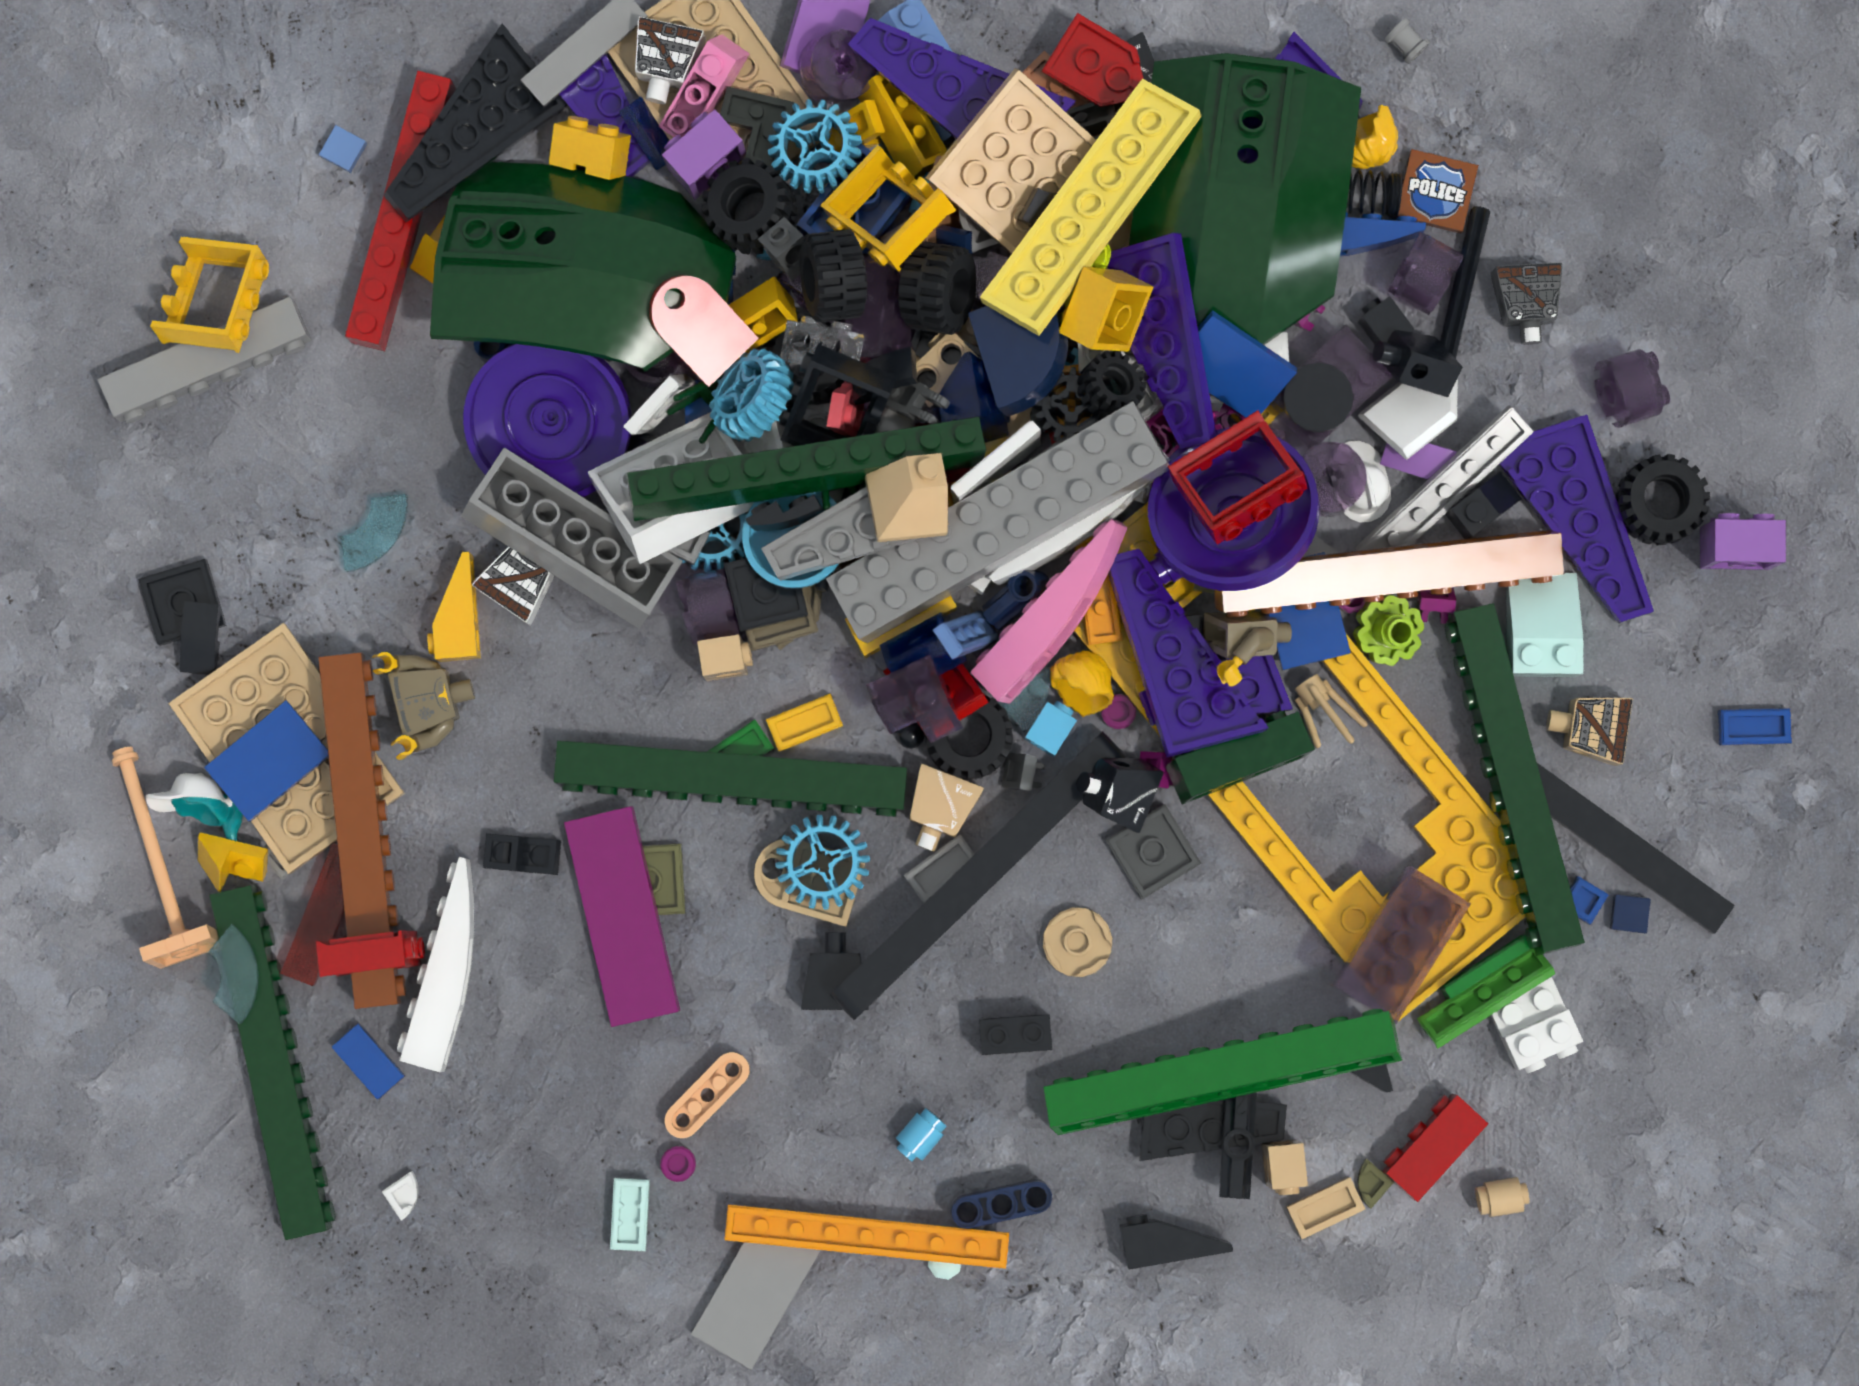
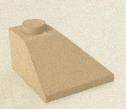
M941 453L906 456L865 475L877 542L947 535L948 484Z

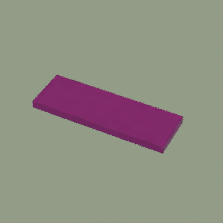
M630 806L564 822L611 1027L681 1011L634 807Z

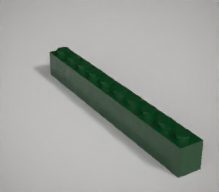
M979 417L629 472L627 473L628 490L634 521L863 485L866 484V474L906 456L941 453L945 471L974 467L984 459L986 447Z
M1492 603L1454 612L1448 617V623L1445 624V634L1449 644L1453 643L1457 656L1453 659L1454 668L1457 676L1463 679L1465 690L1462 692L1464 706L1467 711L1471 710L1474 724L1471 725V732L1475 744H1480L1483 758L1480 759V766L1483 776L1489 778L1492 792H1489V800L1492 810L1498 812L1501 825L1498 826V834L1501 844L1507 846L1510 860H1507V868L1510 878L1516 880L1519 894L1516 895V902L1519 912L1522 915L1525 914L1528 928L1525 929V936L1530 949H1534L1536 956L1577 947L1585 943L1495 605Z
M557 740L554 783L562 784V791L583 792V786L597 787V794L618 795V789L632 790L631 796L652 798L653 792L667 793L666 799L687 801L688 794L702 795L701 802L722 803L723 797L736 798L737 805L757 806V800L771 801V807L792 809L793 802L806 803V810L827 811V805L841 806V813L861 814L862 808L876 809L875 815L896 817L897 811H904L907 768L559 740Z
M255 885L210 894L284 1238L289 1240L327 1231L332 1228L331 1222L335 1221V1210L332 1201H326L324 1187L328 1186V1179L324 1166H319L316 1152H320V1142L317 1132H311L308 1119L313 1117V1111L309 1097L303 1096L301 1083H305L303 1066L301 1062L296 1063L293 1049L298 1048L297 1037L294 1029L288 1028L286 1015L290 1014V1006L287 995L285 993L281 994L278 980H282L283 975L279 960H274L271 946L275 945V937L271 925L266 926L263 912L268 910L265 894L263 891H258V886Z

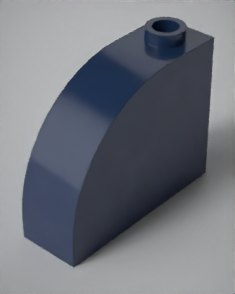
M1063 303L1040 336L988 306L968 313L997 408L1006 417L1018 414L1037 404L1052 390L1060 378L1068 352V337L1059 333L1062 324V312L1066 309L1065 303Z

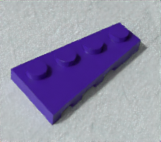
M605 54L559 95L575 116L588 119L589 125L597 127L599 124L615 125L619 127L620 133L631 135L625 176L633 177L653 161L655 157L613 67Z
M1272 655L1254 656L1246 665L1241 664L1238 667L1242 680L1236 684V687L1246 695L1250 701L1249 705L1256 714L1293 710ZM1145 690L1141 691L1138 694L1150 726H1155L1156 723Z

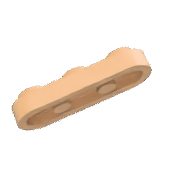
M728 1052L720 1056L669 1108L665 1115V1126L668 1132L677 1138L692 1136L748 1079L750 1066L747 1059L737 1052ZM729 1063L738 1065L739 1073L736 1076H729L727 1074L726 1066ZM710 1088L713 1090L714 1098L712 1101L707 1102L702 1099L701 1093L703 1089ZM681 1113L687 1114L690 1119L689 1124L685 1127L677 1123V1116Z

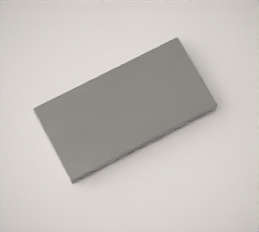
M744 1242L691 1335L752 1370L821 1250Z

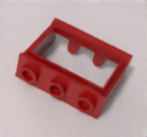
M1259 410L1168 466L1173 483L1217 545L1224 540H1233L1241 534L1245 527L1255 521L1261 522L1272 514L1274 509L1285 502H1294L1303 494L1304 490L1308 489L1303 471L1299 469ZM1259 432L1286 472L1213 516L1186 476L1199 468L1201 471L1207 470L1213 464V459L1228 450L1231 452L1239 450L1243 445L1242 441Z
M400 930L398 932L393 931L330 939L329 941H316L320 977L332 975L345 976L356 972L395 967L397 969L421 966L420 959L425 958L423 937H417V931Z

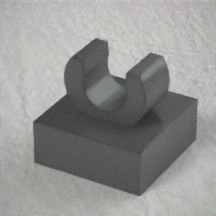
M1009 753L1005 762L1001 787L1031 791L1032 788H1041L1042 783L1033 781L1035 769L1044 770L1045 765L1041 762H1036L1037 756Z

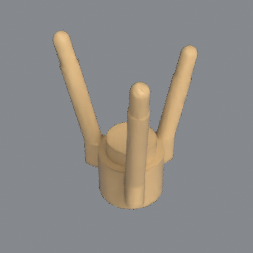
M1318 674L1310 677L1294 689L1299 695L1294 701L1302 712L1316 748L1321 747V742L1308 708L1309 705L1312 710L1321 706L1347 742L1350 744L1354 742V738L1327 702L1330 700L1329 696L1362 727H1367V722L1331 687L1327 680L1322 681Z

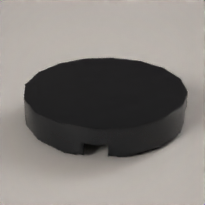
M1317 362L1304 365L1297 370L1296 375L1284 387L1282 400L1285 413L1297 427L1306 432L1319 434L1332 431L1345 421L1352 409L1354 395L1351 383L1342 371L1333 365Z

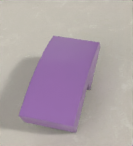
M1386 443L1380 464L1429 479L1458 451L1428 443L1406 460Z

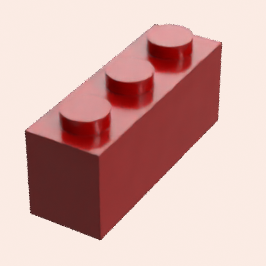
M1444 1094L1432 1106L1431 1111L1434 1114L1425 1124L1419 1121L1407 1134V1137L1410 1138L1409 1142L1402 1149L1399 1147L1394 1148L1383 1161L1387 1166L1382 1172L1416 1202L1428 1192L1489 1124L1456 1094H1451L1449 1097Z

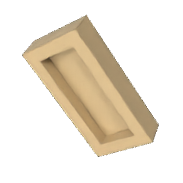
M1351 1177L1340 1180L1286 1206L1301 1239L1366 1210Z

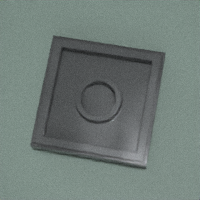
M1166 804L1147 814L1140 833L1124 828L1105 840L1141 900L1201 864Z

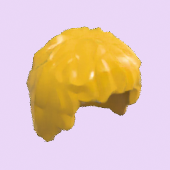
M1379 105L1377 112L1358 119L1352 167L1368 169L1387 163L1398 148V130L1388 106Z
M1078 651L1059 658L1050 668L1051 686L1057 690L1060 698L1063 699L1064 705L1072 707L1082 717L1100 712L1112 704L1114 699L1111 686L1112 672L1099 654L1091 653L1090 651Z

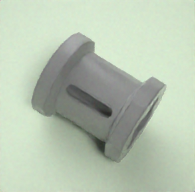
M1405 18L1394 27L1384 40L1387 43H1392L1405 56L1404 61L1409 64L1428 47L1430 41L1428 39L1423 40L1409 26L1410 21Z

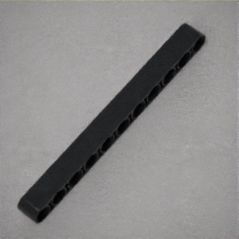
M1102 731L849 975L830 996L855 1020L1083 799L1085 793L1079 792L1076 786L1077 779L1082 772L1093 773L1097 761L1102 757L1126 758L1127 755Z

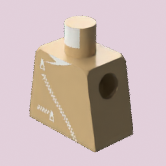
M921 764L910 814V821L922 825L915 845L935 852L942 833L955 838L984 788Z

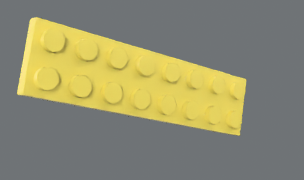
M1142 79L980 296L982 303L1040 336L1076 287L1083 266L1091 267L1201 118L1200 110Z

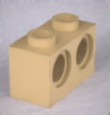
M938 333L927 345L930 350L922 358L916 355L917 378L924 371L933 372L936 375V383L929 389L946 398L982 362L956 333L953 335ZM949 347H956L962 352L959 362L953 365L946 364L942 360L944 350ZM928 400L924 403L931 411L936 407Z
M1298 1140L1261 1143L1266 1186L1275 1190V1193H1278V1195L1299 1194V1187L1308 1186L1304 1143Z

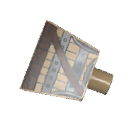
M1575 698L1570 700L1568 713L1555 710L1549 711L1546 730L1565 733L1563 748L1568 751L1609 765H1622L1633 698Z

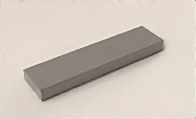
M612 0L521 79V83L544 108L638 27L639 16L644 18L648 16L634 0Z

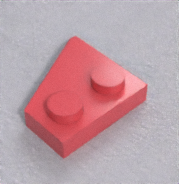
M845 381L840 388L832 392L826 425L827 428L847 438L857 436L866 413L863 411L864 403L855 405L853 402L852 383Z

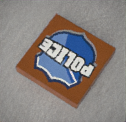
M1411 149L1402 183L1400 210L1396 217H1415L1417 222L1426 223L1427 226L1461 234L1464 229L1479 165Z

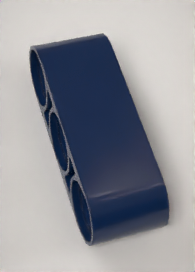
M1041 1180L1023 1181L961 1195L953 1202L951 1214L954 1222L959 1227L975 1228L1044 1212L1051 1205L1052 1193L1049 1186ZM1032 1187H1040L1046 1192L1045 1201L1038 1206H1033L1026 1200L1027 1191ZM999 1194L1007 1195L1012 1201L1011 1208L1005 1213H997L991 1206L993 1198ZM971 1202L977 1207V1214L974 1219L964 1221L958 1217L957 1209L961 1203Z

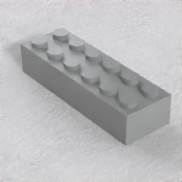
M503 448L469 499L461 515L464 519L638 629L641 628L683 562L666 551L639 564L623 540L610 514L506 448Z

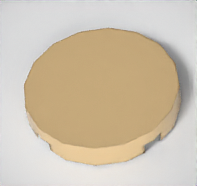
M1073 907L1059 912L1049 921L1043 935V949L1047 960L1055 970L1067 976L1084 977L1097 972L1106 964L1111 953L1113 938L1108 924L1099 914L1086 908Z

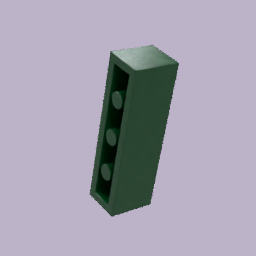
M1280 711L1267 717L1266 724L1269 728L1265 732L1175 755V759L1165 767L1181 804H1186L1300 760L1313 752L1315 748L1299 712L1286 715L1285 711Z

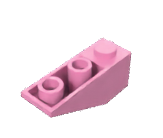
M722 34L708 40L658 127L672 137L677 135L683 137L692 129L691 123L703 112L709 114L715 109L725 95L727 86L730 87L735 81L750 53Z

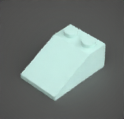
M1564 573V575L1552 576V581L1546 583H1532L1531 578L1520 579L1519 585L1506 587V650L1514 677H1577L1583 674V630L1577 573Z

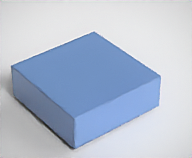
M335 125L319 156L351 173L367 142Z

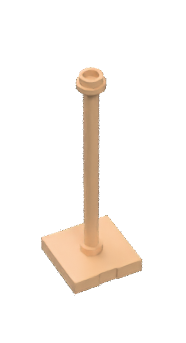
M133 747L115 750L112 752V764L115 767L120 766L172 933L167 939L139 948L143 962L162 969L221 948L217 929L207 924L192 930L185 929L135 769L134 762L139 759L138 754L134 752Z

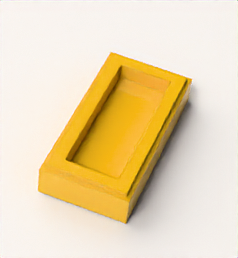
M831 694L766 719L779 752L843 727Z

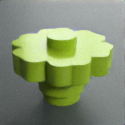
M1387 594L1384 595L1383 601L1365 602L1363 609L1357 612L1356 619L1360 625L1354 629L1353 637L1356 640L1358 649L1361 652L1369 653L1371 662L1394 666L1399 658L1411 659L1415 651L1420 648L1421 640L1417 635L1424 630V623L1421 619L1420 611L1409 607L1406 598H1397V596Z

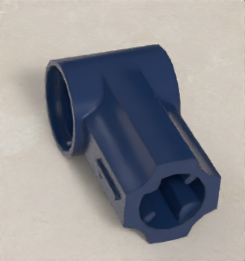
M1023 571L1011 577L1008 584L982 606L983 615L986 620L997 630H1004L1022 614V610L1027 603L1035 598H1039L1047 589L1048 576L1041 571ZM1029 578L1033 583V589L1030 594L1026 590V583Z

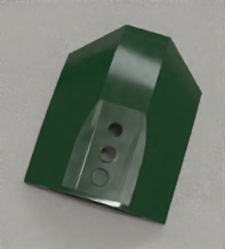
M1221 53L1154 61L1151 83L1199 109L1201 118L1134 207L1129 246L1167 234L1181 233L1197 327L1213 310L1265 345L1334 297L1351 178L1361 87L1297 62ZM1247 117H1255L1260 120L1262 125L1256 129H1250L1242 121ZM1243 148H1251L1257 153L1258 158L1255 162L1247 164L1239 160L1237 153Z
M490 162L459 184L449 198L435 255L430 337L431 339L500 342L563 350L640 367L645 372L674 352L655 332L650 321L649 304L657 287L674 276H693L707 282L727 303L736 254L712 231L702 216L679 192L627 176L608 180L585 174L586 169L582 168L569 170L546 164ZM510 230H519L518 235L514 238H503ZM544 231L555 233V238L548 244L536 242L537 237ZM677 288L669 289L664 296L666 306L676 308L680 305L682 301L681 292Z

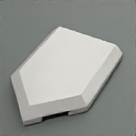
M1458 378L1449 397L1398 382L1362 410L1358 417L1404 459L1408 460L1457 421Z

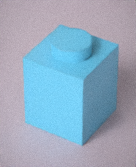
M1056 701L1054 705L1047 702L1027 733L1025 740L1054 758L1077 721L1071 717L1074 711L1059 701Z

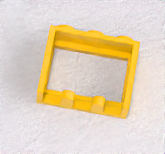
M879 145L863 159L820 205L829 216L826 223L834 231L851 230L856 236L862 251L865 248L869 249L868 254L880 266L884 267L886 264H889L898 272L901 270L899 266L947 215L956 211L942 190L937 188L934 191L921 176L916 180L900 161L894 164ZM887 179L922 205L884 244L850 218Z
M181 236L179 244L187 254L188 259L185 266H172L171 276L178 286L175 296L164 294L161 298V306L168 316L167 321L152 320L150 327L162 344L169 342L234 350L236 353H239L243 341L248 338L249 322L253 310H256L258 307L259 291L263 280H266L268 277L269 263L258 245ZM204 264L245 268L225 329L184 324Z

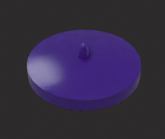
M510 344L491 357L474 377L465 399L463 425L471 455L485 475L503 448H506L578 495L585 497L596 491L589 478L588 471L626 453L631 434L623 426L632 417V412L622 381L603 358L537 346Z
M1229 428L1216 430V434L1219 435ZM1259 432L1242 441L1243 445L1239 450L1235 452L1228 450L1213 459V464L1207 470L1201 471L1199 468L1186 476L1213 516L1286 472ZM1277 437L1299 469L1303 471L1308 489L1304 490L1303 494L1294 502H1285L1274 509L1272 514L1261 522L1255 521L1245 527L1241 534L1233 540H1224L1218 545L1173 483L1170 472L1167 471L1156 477L1149 494L1148 520L1154 542L1166 563L1186 580L1196 585L1219 591L1253 589L1276 580L1293 568L1311 545L1317 531L1320 515L1319 496L1313 474L1304 458L1295 448ZM1198 447L1191 449L1178 448L1169 457L1170 465Z

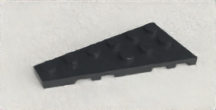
M503 23L384 194L385 198L405 223L560 113L567 106L562 97L558 95L543 108L521 83V79L535 68L536 65Z

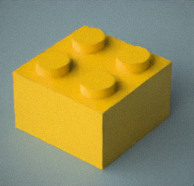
M1083 266L1069 306L1063 312L1059 333L1089 349L1129 352L1154 286L1122 270Z

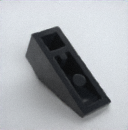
M1147 1214L1126 1217L1127 1223L1119 1225L1128 1270L1233 1252L1232 1244L1228 1241L1160 1220H1148Z

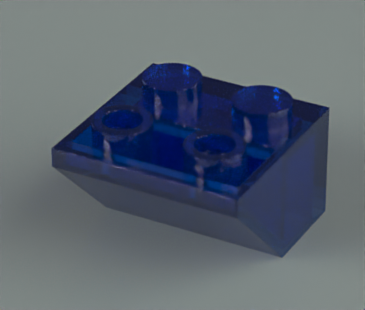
M970 351L964 353L939 393L950 402L947 409L939 408L942 423L979 417L985 443L1009 436L1007 423L1010 422V417H1006L997 408L983 360Z
M940 612L879 645L887 668L905 694L967 661L965 655L952 660L933 631L940 624L951 620L948 613Z

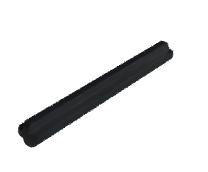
M1474 206L1470 212L1440 342L1455 359L1490 216V210L1481 206Z

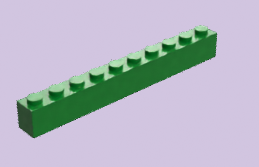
M1371 1009L1363 1012L1362 1017L1349 1020L1348 1017L1344 1016L1335 1017L1328 1020L1326 1025L1314 1027L1311 1024L1296 1026L1292 1029L1293 1032L1279 1035L1278 1032H1267L1259 1035L1258 1040L1244 1042V1040L1240 1039L1225 1042L1223 1044L1224 1047L1212 1050L1208 1047H1199L1190 1050L1189 1055L1181 1057L1163 1055L1155 1058V1062L1142 1065L1139 1062H1131L1122 1065L1121 1070L1117 1071L1095 1070L1087 1073V1077L1076 1080L1071 1077L1059 1078L1053 1081V1085L1043 1087L1049 1125L1057 1135H1063L1402 1061L1395 1022L1389 1011L1383 1012L1382 1009Z

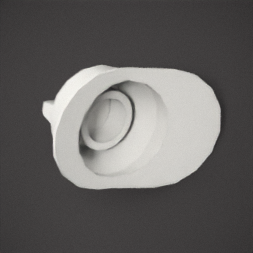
M1348 441L1340 445L1332 454L1329 469L1341 511L1354 521L1372 522L1380 518L1388 509L1391 501V488L1385 466L1380 464L1382 458L1379 452L1370 444L1362 441Z

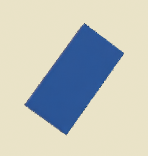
M1790 708L1718 711L1719 745L1792 743Z
M360 1023L332 1046L333 1050L377 1100L405 1077L404 1073Z

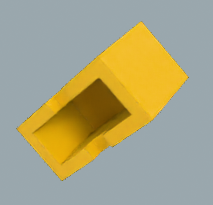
M568 116L567 121L554 123L549 156L550 165L569 170H576L577 165L586 167L585 174L608 180L626 175L631 135L620 133L619 127L615 125L599 124L598 127L589 125L588 119L578 116Z

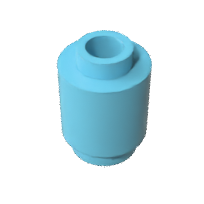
M925 1108L921 1114L917 1112L898 1134L896 1139L900 1144L897 1149L912 1162L916 1157L923 1161L944 1136L942 1131L947 1125Z

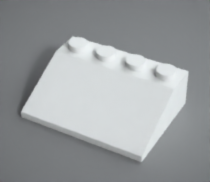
M710 413L588 471L589 478L623 540L639 564L749 511L754 502L634 521L627 473L742 455L732 439L719 431L717 426L704 444L699 443V438L712 419Z

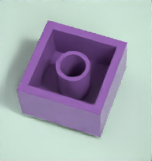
M715 109L709 114L707 112L700 114L691 123L692 129L683 137L680 135L673 137L665 145L664 149L666 151L662 154L669 172L694 200L700 197L704 190L707 191L710 188L707 182L710 178L716 179L719 176L716 172L719 168L723 167L726 170L730 168L729 162L736 160L739 163L746 156L743 140Z
M1723 513L1718 514V518H1711L1709 523L1700 527V569L1770 570L1786 562V520H1775L1774 514H1755L1753 518L1744 520L1740 519V514Z

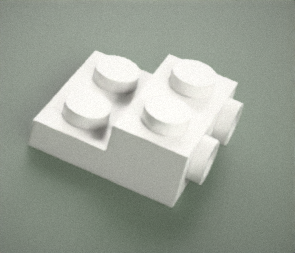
M1552 977L1490 1015L1514 1069L1521 1070L1525 1068L1526 1073L1534 1072L1546 1066L1544 1059L1557 1054L1558 1059H1562L1578 1052L1576 1045L1583 1042L1569 1009H1566Z

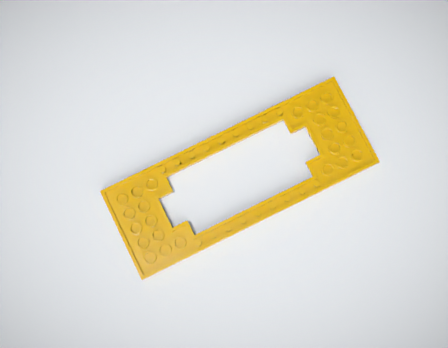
M1147 502L1123 522L1127 527V531L1117 554L1140 549L1150 562L1154 559L1153 555L1159 550L1154 542L1149 526ZM1183 577L1175 583L1170 581L1163 585L1175 602L1178 601L1182 608L1186 607L1203 593L1193 590L1194 583ZM1120 610L1123 641L1087 645L1082 618L1074 633L1091 653L1099 654L1105 660L1112 672L1111 678L1149 723L1138 694L1145 689ZM1346 634L1351 653L1324 660L1322 663L1439 803L1436 808L1413 826L1435 854L1384 896L1380 895L1361 870L1356 872L1336 890L1332 891L1244 782L1209 794L1208 797L1383 1011L1390 1012L1396 1024L1525 918V914L1522 915L1517 906L1516 895L1519 894L1516 880H1512L1508 872L1507 860H1510L1507 846H1503L1499 838L1498 826L1501 825L1499 818ZM1151 726L1159 736L1157 726Z

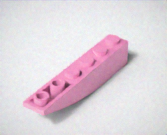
M1111 519L1109 522L1105 521L1099 525L1094 531V538L1090 543L1073 553L1067 568L1062 573H1057L1051 577L1046 584L1047 589L1039 598H1035L1027 603L1022 610L1023 615L1015 624L1008 625L1000 633V640L992 649L985 650L975 662L977 665L970 673L997 701L1010 704L1058 653L1077 628L1096 598L1114 563L1127 531V527L1122 522Z

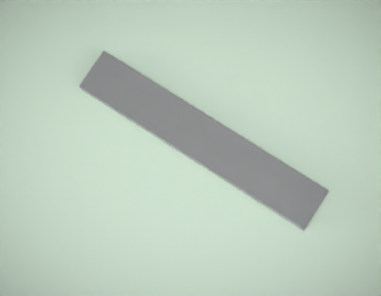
M1508 405L1365 537L1355 549L1361 551L1412 545L1534 431Z

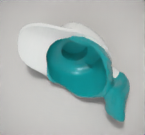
M203 773L180 774L176 777L170 791L146 795V802L151 809L158 812L176 811L179 816H191L209 826H222L226 839L238 841L237 833L242 823L243 814L230 798L222 793L219 785Z

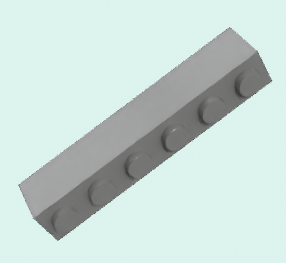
M288 297L253 312L249 322L248 338L243 341L239 353L228 349L178 344L97 379L113 417L120 422L125 421L127 424L139 421L146 416L145 412L157 407L158 410L169 408L177 404V398L188 393L190 396L202 394L210 389L209 384L222 380V382L232 381L242 375L241 371L251 366L255 369L262 368L274 361L272 357L284 352L286 355H291L303 350L306 347L305 343L312 341L296 302L291 297ZM225 324V325H222V326H220V327H218V328H220V329H225L226 324Z

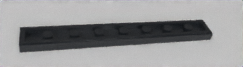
M1537 763L1551 818L1710 933L1715 934L1734 908V904Z

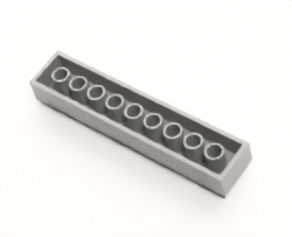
M1132 401L948 508V533L946 536L919 538L916 541L866 555L827 577L826 580L858 639L869 643L1169 471L1168 466L1170 463L1139 408Z

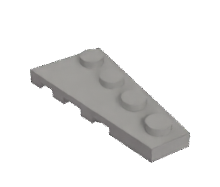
M867 487L761 549L777 578L782 581L916 541L919 538L877 542Z

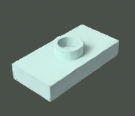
M614 1178L611 1250L646 1251L650 1179Z

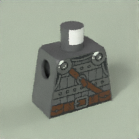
M1562 263L1496 266L1491 272V280L1502 324L1506 327L1520 326L1522 345L1542 343L1541 325L1552 324L1557 319Z

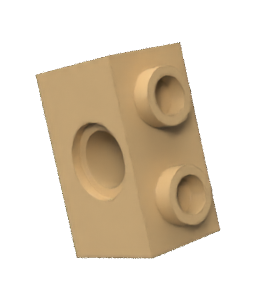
M739 634L697 641L702 676L706 681L748 675L747 666H753L750 645L748 642H743Z

